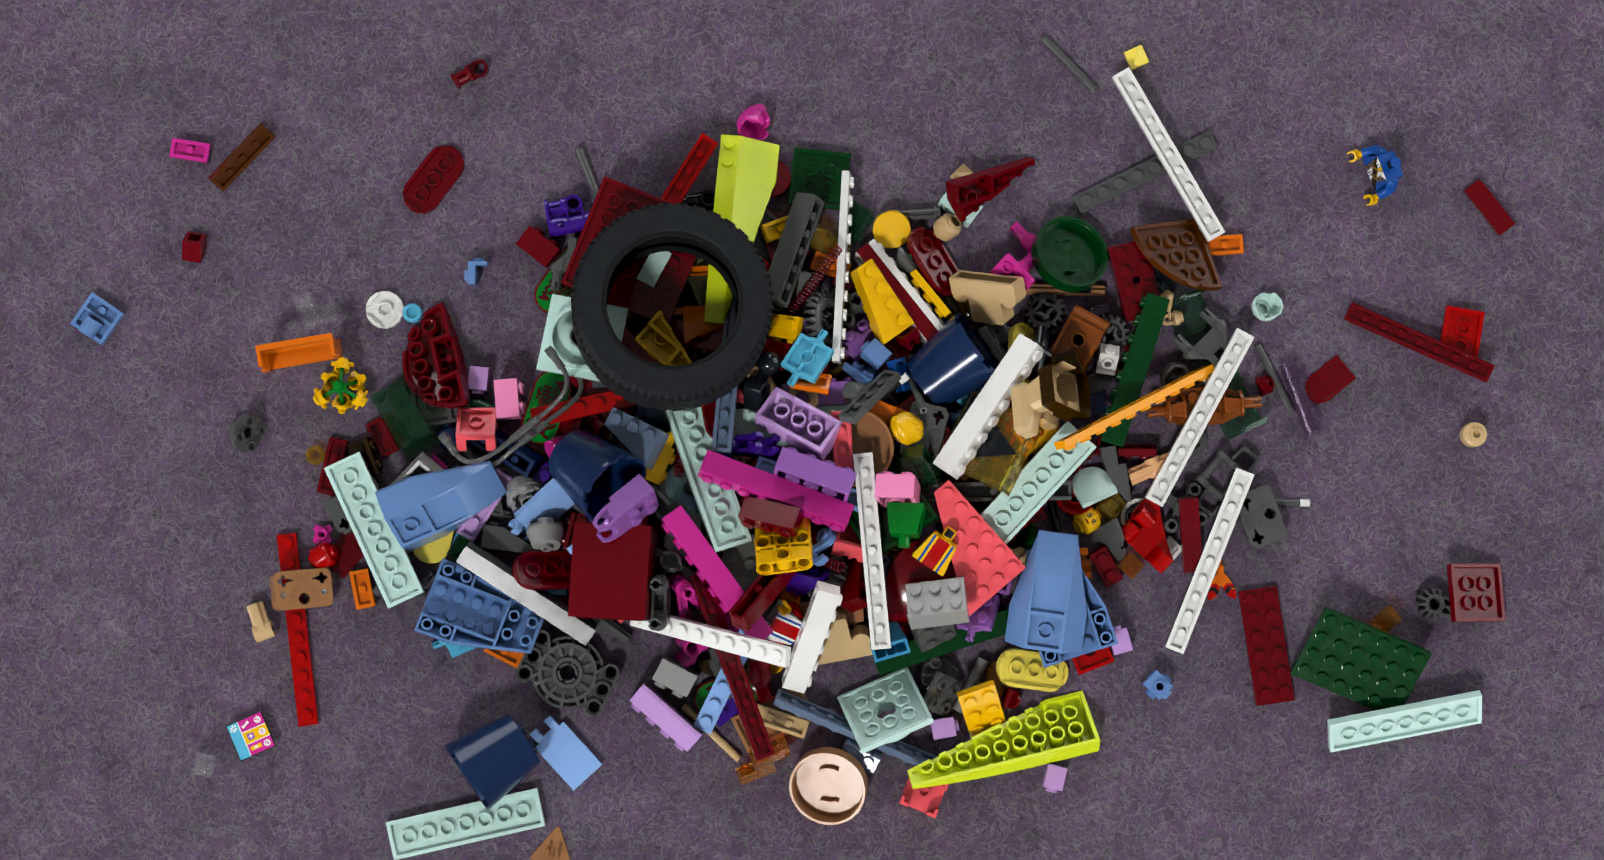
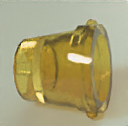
M1114 494L1103 499L1094 508L1100 512L1102 517L1110 522L1118 517L1126 502L1121 496Z

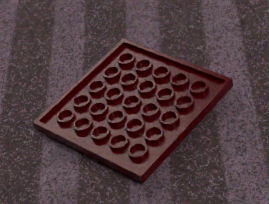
M604 176L561 284L572 288L574 275L583 253L586 252L588 245L598 236V233L606 226L611 225L612 221L620 216H625V213L634 209H642L643 206L652 204L656 206L659 203L671 202ZM668 251L672 253V256L654 288L636 279L649 255L638 259L620 274L610 291L607 302L618 307L628 308V311L650 320L660 310L667 323L670 324L696 256L684 252Z

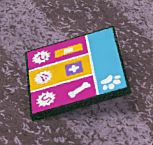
M262 710L226 726L240 762L277 746Z

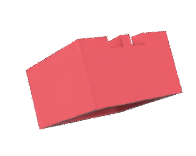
M848 522L844 532H836V540L832 544L830 555L838 557L848 556L847 559L856 558L858 562L863 563L861 541Z

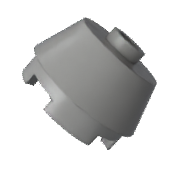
M520 475L513 478L506 486L508 506L513 511L518 510L542 486L530 476Z
M552 517L538 518V522H530L528 524L526 534L535 551L550 552L560 548L565 529L562 522H555Z

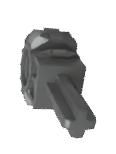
M1429 587L1428 590H1422L1423 595H1417L1420 602H1416L1415 605L1420 606L1417 612L1423 613V618L1427 619L1429 617L1430 620H1435L1436 617H1451L1450 599L1446 598V594H1441V589L1435 590L1434 587ZM1431 599L1435 601V605L1433 608H1430L1429 602Z

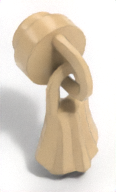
M1165 290L1160 294V297L1170 299L1163 324L1166 326L1180 325V323L1184 322L1182 311H1171L1174 293Z

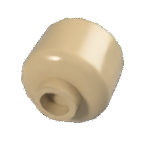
M951 213L942 215L933 224L935 236L943 241H950L961 232V221H959L956 215Z
M1467 423L1460 430V440L1467 447L1481 446L1487 439V430L1481 423Z

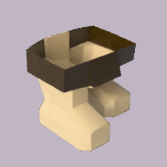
M1064 361L1053 362L1040 368L1039 376L1030 383H1019L1011 388L1014 430L1017 435L1026 439L1038 435L1039 427L1047 431L1057 428L1059 418L1068 422L1074 417L1080 419L1091 417L1088 376L1080 369Z

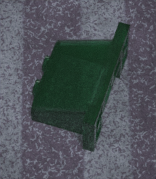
M401 377L372 394L370 398L406 460L410 462L422 451L426 453L438 446L440 442L432 426L428 428L410 397L411 389L404 377Z

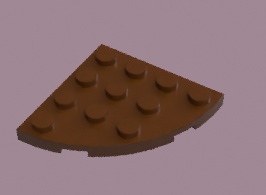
M1194 219L1138 225L1130 229L1133 239L1143 255L1154 267L1170 279L1199 290L1213 291L1222 288L1206 239Z

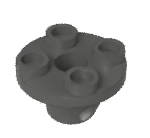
M251 413L243 414L237 420L234 419L230 423L228 432L233 446L244 452H253L266 432V426L263 425L262 420L257 415Z

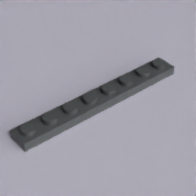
M1210 131L1176 148L1186 164L1218 147ZM1158 156L1073 196L1072 199L1081 215L1167 172Z

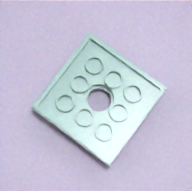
M552 294L536 369L563 375L562 371L557 368L544 351L551 345L565 364L569 376L600 382L587 366L578 345L573 342L571 297ZM607 304L610 324L622 342L628 308Z
M908 667L897 670L837 697L862 754L881 745L896 742L911 732L934 723ZM887 710H895L894 714H888L884 718H879L881 713Z

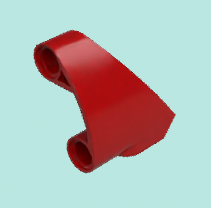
M1144 498L1132 511L1131 518L1121 529L1125 541L1162 574L1173 563V557L1167 543L1160 506Z

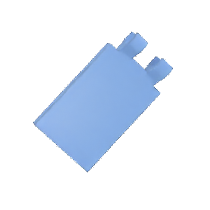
M553 478L514 513L515 519L511 520L508 526L513 528L511 533L515 535L524 534L525 537L523 539L530 543L526 534L530 522L536 523L538 518L552 517L556 521L575 503Z
M550 715L544 722L551 730L543 736L536 728L530 733V736L539 743L536 746L537 751L574 791L602 763L565 722L559 725Z

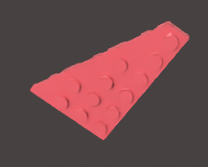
M948 479L934 491L943 529L945 530L949 526L957 532L952 542L958 545L952 557V563L956 578L964 577L970 616L1021 573L1026 566Z

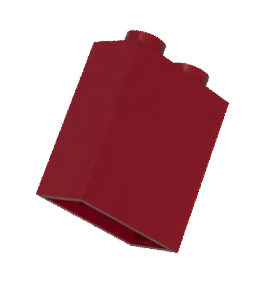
M648 516L644 517L638 526L632 527L622 536L603 543L597 537L598 530L587 517L586 523L574 522L568 616L649 622L652 590L650 588V581L656 572L658 528L647 526ZM612 530L601 532V536L605 538L612 534Z

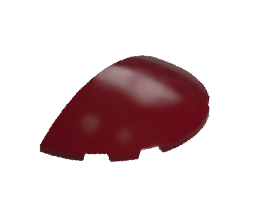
M441 302L427 310L419 324L413 325L407 336L409 340L407 348L402 353V368L409 388L422 401L432 406L457 408L468 405L469 386L467 370L454 325L444 303Z
M933 532L924 534V537L916 541H910V548H902L891 562L885 577L887 582V608L892 616V620L897 621L903 632L907 635L910 633V628L906 618L908 612L905 584L956 578L952 559L942 577L912 556L914 551Z

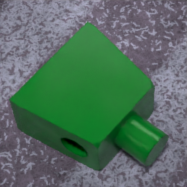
M887 502L889 531L893 538H899V548H910V538H920L927 510L924 503Z

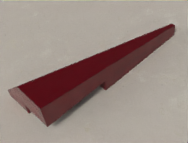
M1027 157L946 181L947 200L959 221H966V217L972 212H977L979 206L985 201H991L1007 188L1011 180L1022 176V172L1026 168L1035 165V159Z

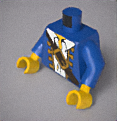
M1373 145L1362 148L1361 151L1354 149L1347 153H1352L1355 157L1349 160V162H1355L1363 156L1362 160L1373 189L1377 193L1367 194L1363 197V199H1371V202L1366 206L1376 205L1378 199L1381 200L1396 191L1398 180L1403 176L1400 168L1401 161L1396 157L1393 150L1387 151L1380 145Z

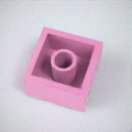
M517 378L494 380L496 419L500 421L522 419L526 409V403L522 401V395H525V385Z
M884 471L882 474H876L874 497L880 507H887V502L920 503L921 485L913 473L901 472V474H893V472Z

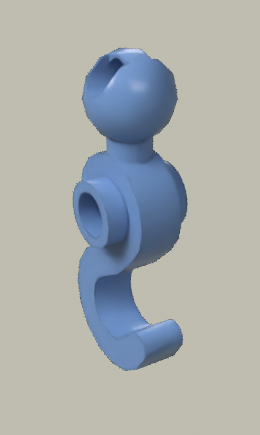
M829 526L818 531L816 537L818 543L813 545V565L817 567L824 565L829 560L824 554L820 556L818 554L834 544L836 540V532L831 530Z

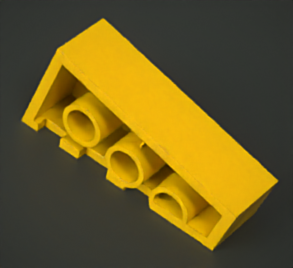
M872 259L850 272L857 294L861 298L864 313L867 314L870 322V329L882 345L914 324V321Z

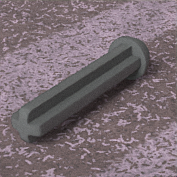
M936 205L934 208L897 210L903 213L908 221L935 219L936 221L941 217L940 207H936Z
M590 618L624 644H627L632 637L629 632L611 619Z

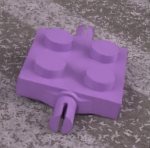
M999 595L992 596L969 616V623L954 624L955 629L968 631L965 638L966 641L973 642L976 632H992L1001 601Z

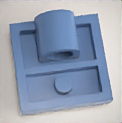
M91 292L70 324L86 336L104 345L125 314Z
M845 362L842 367L856 381L865 385L870 384L879 375L874 369L868 366L864 367L858 362H853V364Z

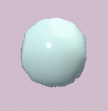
M1263 292L1253 299L1251 304L1253 315L1261 321H1272L1282 313V299L1276 293L1267 294Z

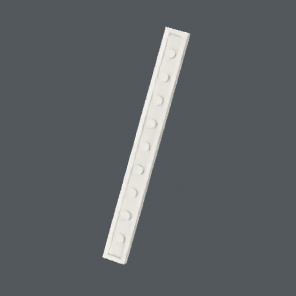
M1128 67L1112 76L1115 85L1207 242L1224 234L1225 230L1130 68Z
M842 171L838 246L842 249V253L838 256L832 347L835 353L832 356L833 364H841V359H845V347H842V340H846V328H843V321H847V309H844V302H848V290H845V283H849V271H846V264H850V252H847V245H851V233H848V226H852V214H849V207H853V196L850 195V188H854V177H851L850 171Z
M1236 328L1144 498L1161 507L1165 504L1254 339L1252 335L1239 328Z
M873 452L853 454L854 471L857 473L855 481L871 650L891 648L878 504L874 497L875 472Z
M1236 467L1165 646L1166 648L1184 654L1255 474Z
M670 615L667 627L661 631L651 630L648 627L650 624L648 621H630V626L784 668L790 666V646Z

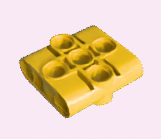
M803 518L797 537H783L776 532L766 533L759 528H755L754 546L756 571L758 574L773 575L803 571L813 566L810 519Z

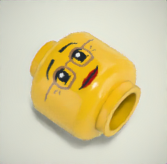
M1090 508V510L1083 514L1074 515L1072 525L1079 534L1089 535L1101 526L1100 519L1102 516L1097 509Z

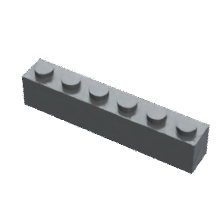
M797 192L792 202L790 213L786 219V224L768 270L773 289V306L788 308L825 204L815 194Z

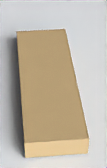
M757 703L766 727L802 739L805 738L810 720Z

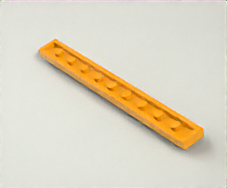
M1213 364L1201 366L1054 442L1056 449L1071 450L1076 447L1077 442L1084 443L1092 439L1091 435H1099L1106 432V427H1115L1122 423V419L1125 418L1127 420L1135 417L1137 411L1143 412L1150 409L1153 403L1159 404L1164 402L1166 396L1170 395L1172 397L1181 393L1180 389L1182 388L1188 389L1193 387L1195 381L1199 380L1200 382L1210 378L1209 374L1214 370Z

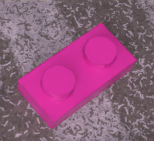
M172 138L169 157L209 163L212 145Z

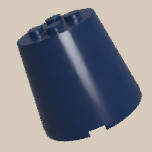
M956 313L907 362L911 377L918 383L923 395L927 399L929 398L936 406L945 407L985 386L999 365V361L991 356V349L988 344L982 342L976 329L972 331L969 328L970 322L960 313Z
M584 429L575 430L563 437L553 449L548 464L551 476L591 522L594 521L595 516L610 502L609 497L638 474L643 478L646 477V468L638 457ZM606 518L599 519L597 524H602Z
M509 714L444 745L487 811L541 762L535 753L537 748L529 738H525L524 735L527 733L519 722L515 723Z

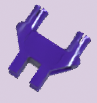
M758 431L751 434L734 436L731 455L753 458L755 463H757L759 456L777 461L780 447H777L776 443L780 441V437L772 435L768 438H763V433Z

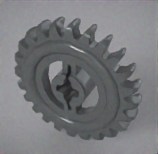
M818 290L811 294L813 297L808 298L813 303L806 304L811 310L804 311L810 314L809 318L804 319L810 322V325L805 328L812 329L811 333H808L807 336H814V338L817 337L821 329L830 330L823 343L832 348L835 296L827 290ZM824 308L828 310V313H822Z

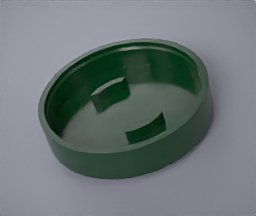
M1062 216L1050 220L1036 234L1032 243V261L1037 272L1043 280L1058 290L1071 293L1085 291L1091 288L1107 269L1108 249L1104 239L1092 225L1079 218Z

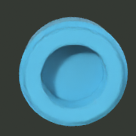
M414 303L407 304L402 312L404 319L410 323L420 321L423 315L421 307Z

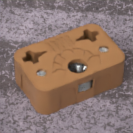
M327 568L282 571L273 573V576L270 577L272 607L276 611L330 606L333 602L331 572ZM319 575L323 576V580L321 581L312 579ZM279 579H282V580H285V581H286V580H289V582H285V583L282 584V585H281L280 583H278L277 581H278ZM301 594L303 597H306V601L303 604L302 601H299Z

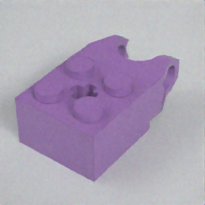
M640 474L609 497L610 502L595 516L593 526L598 530L596 535L603 543L611 542L622 536L632 527L638 526L644 517L656 511L659 505L655 490ZM606 518L600 526L597 524L599 519ZM612 530L611 536L607 538L601 536V532Z

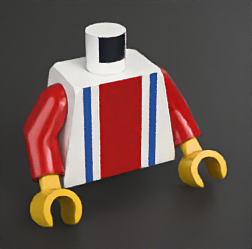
M778 599L765 619L773 633L764 640L782 645H792L804 619L803 612L797 603Z

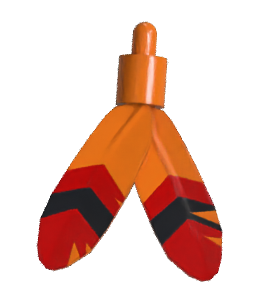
M1220 561L1216 571L1217 574L1214 576L1207 593L1208 600H1213L1217 596L1221 586L1229 597L1235 599V587L1224 573V565Z

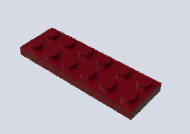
M1277 586L1238 591L1255 705L1261 706L1295 701Z

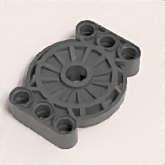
M540 630L538 635L540 633L546 634L547 641L541 644L536 639L532 649L539 654L536 661H532L529 658V654L524 653L516 669L517 679L521 682H528L532 679L538 695L551 706L559 709H575L585 705V710L589 715L597 716L600 714L620 676L619 666L614 663L604 666L600 652L590 642L587 643L588 647L585 648L577 644V640L571 636L558 637L552 640L549 631ZM572 639V643L561 644L560 640ZM591 649L596 653L599 660L596 661L594 655L590 652ZM566 665L573 666L575 670V677L571 680H567L562 676V669ZM608 667L616 669L615 677L611 678L607 675ZM522 668H528L530 671V676L526 679L521 676ZM600 684H605L608 687L606 695H601L598 692ZM538 685H540L541 688H542V690L546 693L545 696H544V694L540 691ZM549 698H552L553 700L559 701V702H560V705H559V704H556V703H553L552 701L549 700ZM576 702L577 704L574 706H564L565 703ZM591 702H597L599 704L600 708L598 712H592L590 710L589 706Z

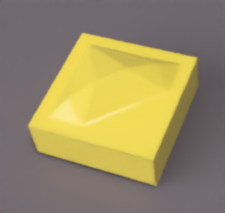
M1142 45L1123 53L1131 71L1149 63Z

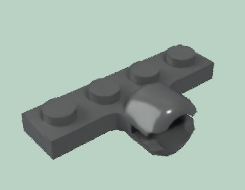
M884 369L870 384L865 385L856 381L846 383L842 390V396L847 398L844 402L849 405L838 415L840 421L850 424L859 422L901 379L900 373Z
M657 546V556L660 557V565L664 571L669 573L680 571L688 578L696 574L689 569L690 565L678 551L667 549L666 547L662 550Z

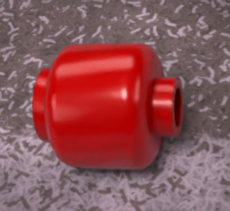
M323 542L310 549L308 560L313 568H328L336 564L338 550L334 545Z

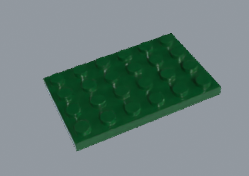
M1324 606L1290 673L1371 709L1380 710L1405 704L1432 653L1427 649Z

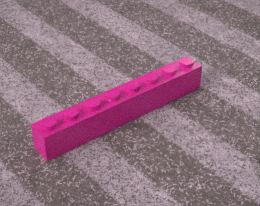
M707 450L697 476L704 482H713L725 490L737 491L739 495L744 497L746 495L798 507L805 518L810 519L815 524L829 526L831 530L836 532L845 531L854 508L853 504Z
M680 505L662 518L663 524L661 526L667 534L671 533L675 538L673 540L674 545L678 550L683 549L686 553L684 556L685 560L690 566L694 564L698 570L695 572L702 582L704 580L709 585L707 590L713 598L718 597L721 602L718 605L726 614L744 594V591ZM762 615L749 631L741 629L744 635L763 640L773 633Z

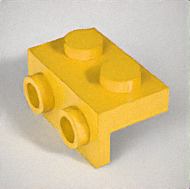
M773 313L767 337H771V340L778 342L787 340V344L793 345L802 332L804 318Z

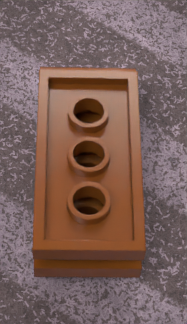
M1076 305L1051 349L1052 356L1075 347L1082 367L1086 372L1111 323ZM1078 334L1081 335L1084 339L1082 345L1078 344L1076 341V336Z

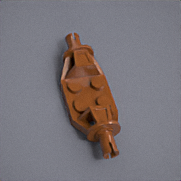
M1205 386L1180 389L1181 393L1172 397H1165L1166 400L1162 405H1154L1146 410L1153 411L1146 412V417L1163 416L1167 424L1172 422L1184 426ZM1227 388L1207 425L1223 424L1237 416L1243 417L1245 409L1261 408L1262 403L1256 402L1262 401L1261 396L1244 397L1241 390L1234 391Z

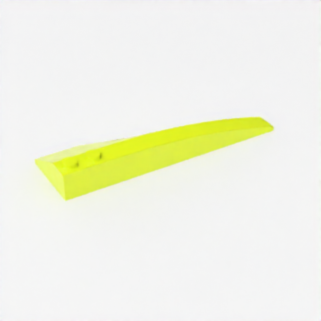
M721 134L713 212L720 214L721 218H727L734 223L737 229L740 228L748 236V240L754 243L758 228L764 217L765 209L771 198L772 190L776 184L780 145L739 135ZM709 264L704 323L724 325L733 296L724 278Z
M1082 690L1046 699L1040 702L1039 705L1026 709L1024 713L1016 717L1015 715L1010 717L1002 725L997 724L971 737V740L965 743L962 742L956 745L955 748L947 752L944 751L936 758L928 759L907 770L912 789L958 783L1024 770L1097 752L1100 747V738Z

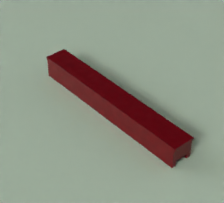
M810 520L813 546L818 543L816 540L818 531L826 527V525H818ZM798 571L759 575L728 611L732 625L749 631Z

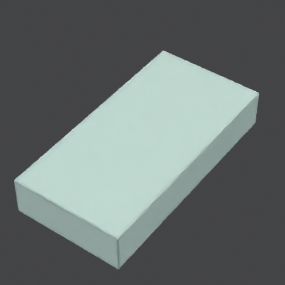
M664 251L649 254L636 279L654 288L672 253Z

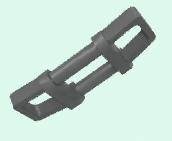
M1241 447L1230 458L1223 451L1218 450L1217 456L1201 475L1195 478L1204 488L1198 498L1199 509L1205 512L1208 517H1214L1219 511L1228 487L1221 494L1210 485L1207 479L1221 462H1224L1234 472L1236 467L1242 469L1233 462L1242 452H1246L1254 460L1246 470L1250 473L1260 459L1247 447ZM1207 491L1220 501L1212 512H1209L1201 505V501Z

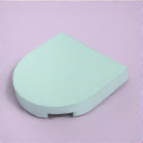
M1098 467L1083 468L1075 474L1072 480L1073 492L1083 509L1118 493L1108 474Z

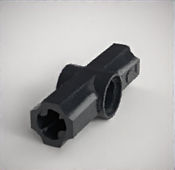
M1038 325L1034 328L1032 341L1039 344L1044 349L1042 358L1032 368L1031 374L1028 377L1031 381L1039 376V369L1046 366V363H1048L1052 356V351L1049 349L1051 329L1048 326Z

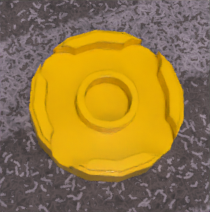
M888 210L879 214L873 223L874 238L885 248L893 249L906 243L911 231L907 217L895 210Z

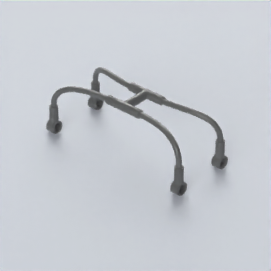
M550 345L544 351L557 368L562 371L565 382L560 395L538 416L535 415L509 436V439L499 447L477 459L467 442V450L462 451L467 457L466 459L458 453V449L445 431L438 438L447 447L452 456H455L465 464L483 462L518 440L513 447L492 463L493 467H495L520 446H524L549 426L551 421L569 409L580 398L584 389L582 378L574 377L578 380L579 389L572 400L549 418L541 421L563 399L570 381L565 364L558 356L556 350Z

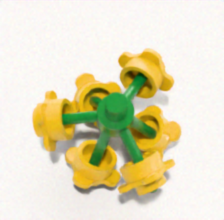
M344 357L338 358L337 361H332L331 365L334 366V370L330 373L324 372L321 374V379L324 383L323 388L320 390L314 388V402L318 406L321 405L323 409H326L327 403L331 401L330 395L336 392L339 395L335 397L331 404L332 407L338 409L340 414H344L349 408L354 407V410H357L359 406L363 407L366 405L368 391L366 390L363 393L365 390L364 384L367 380L366 376L352 371L347 382H344L343 374L349 373L350 367H354V363L349 362V359ZM348 386L352 390H358L357 393L354 394L353 392L349 391L347 389Z

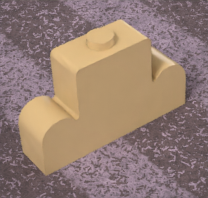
M959 270L949 278L951 292L955 300L958 302L969 301L971 317L974 322L1004 325L1014 317L1013 307L1026 296L1023 277Z
M838 610L834 623L831 622L829 626L831 628L828 639H824L823 654L817 658L819 660L818 665L873 655L870 647L869 628L865 625H856L850 630L846 611Z

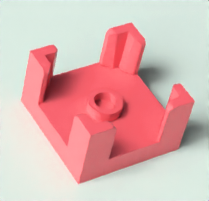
M496 407L458 408L455 433L458 451L467 450L466 440H485L487 451L496 449V430H498Z
M908 777L899 799V804L906 807L909 806L936 818L939 811L938 807L949 784L912 789Z

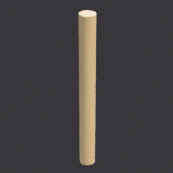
M685 704L681 710L695 722L698 714ZM714 729L711 735L708 734L736 762L742 757Z

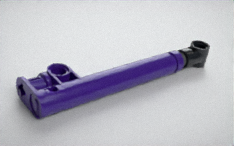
M707 189L703 192L687 194L682 203L692 207L696 205L711 209L714 208V201L707 204L704 202V197L712 195L715 199V192ZM571 194L557 201L548 202V200H544L550 237L582 232L590 211H584L583 202L579 196ZM572 200L579 201V205L575 209L569 207V203Z

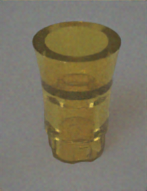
M818 223L809 248L826 254L830 253L836 257L830 250L837 253L832 247L838 250L834 245H838V236ZM847 245V252H849L851 245Z

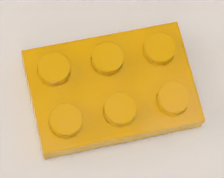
M993 680L956 692L970 737L997 724L1002 725L1006 722Z

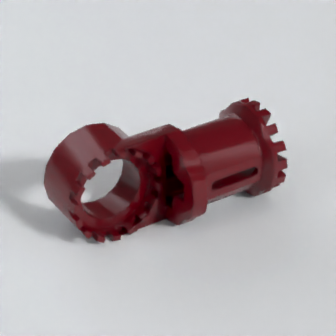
M478 59L464 66V69L458 73L450 74L457 88L460 89L462 85L469 81L485 77L489 72V66L485 61ZM477 64L485 65L483 73L478 74L475 72Z

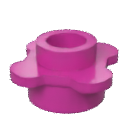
M330 525L325 527L314 526L315 537L313 542L315 544L320 542L330 544L332 542V527Z

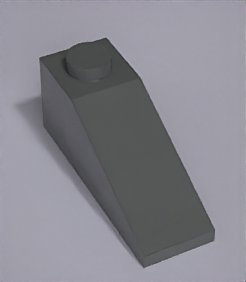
M489 522V525H484L481 548L522 553L535 551L531 544L511 533L507 528L500 527L501 523Z

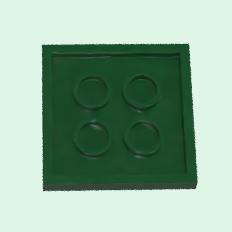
M794 147L788 205H792L796 193L800 192L817 195L825 202L823 209L840 211L842 171H849L851 153Z

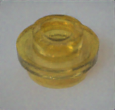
M311 446L307 450L306 459L309 463L318 465L324 461L325 451L320 446ZM314 452L319 453L317 459H314L312 456Z

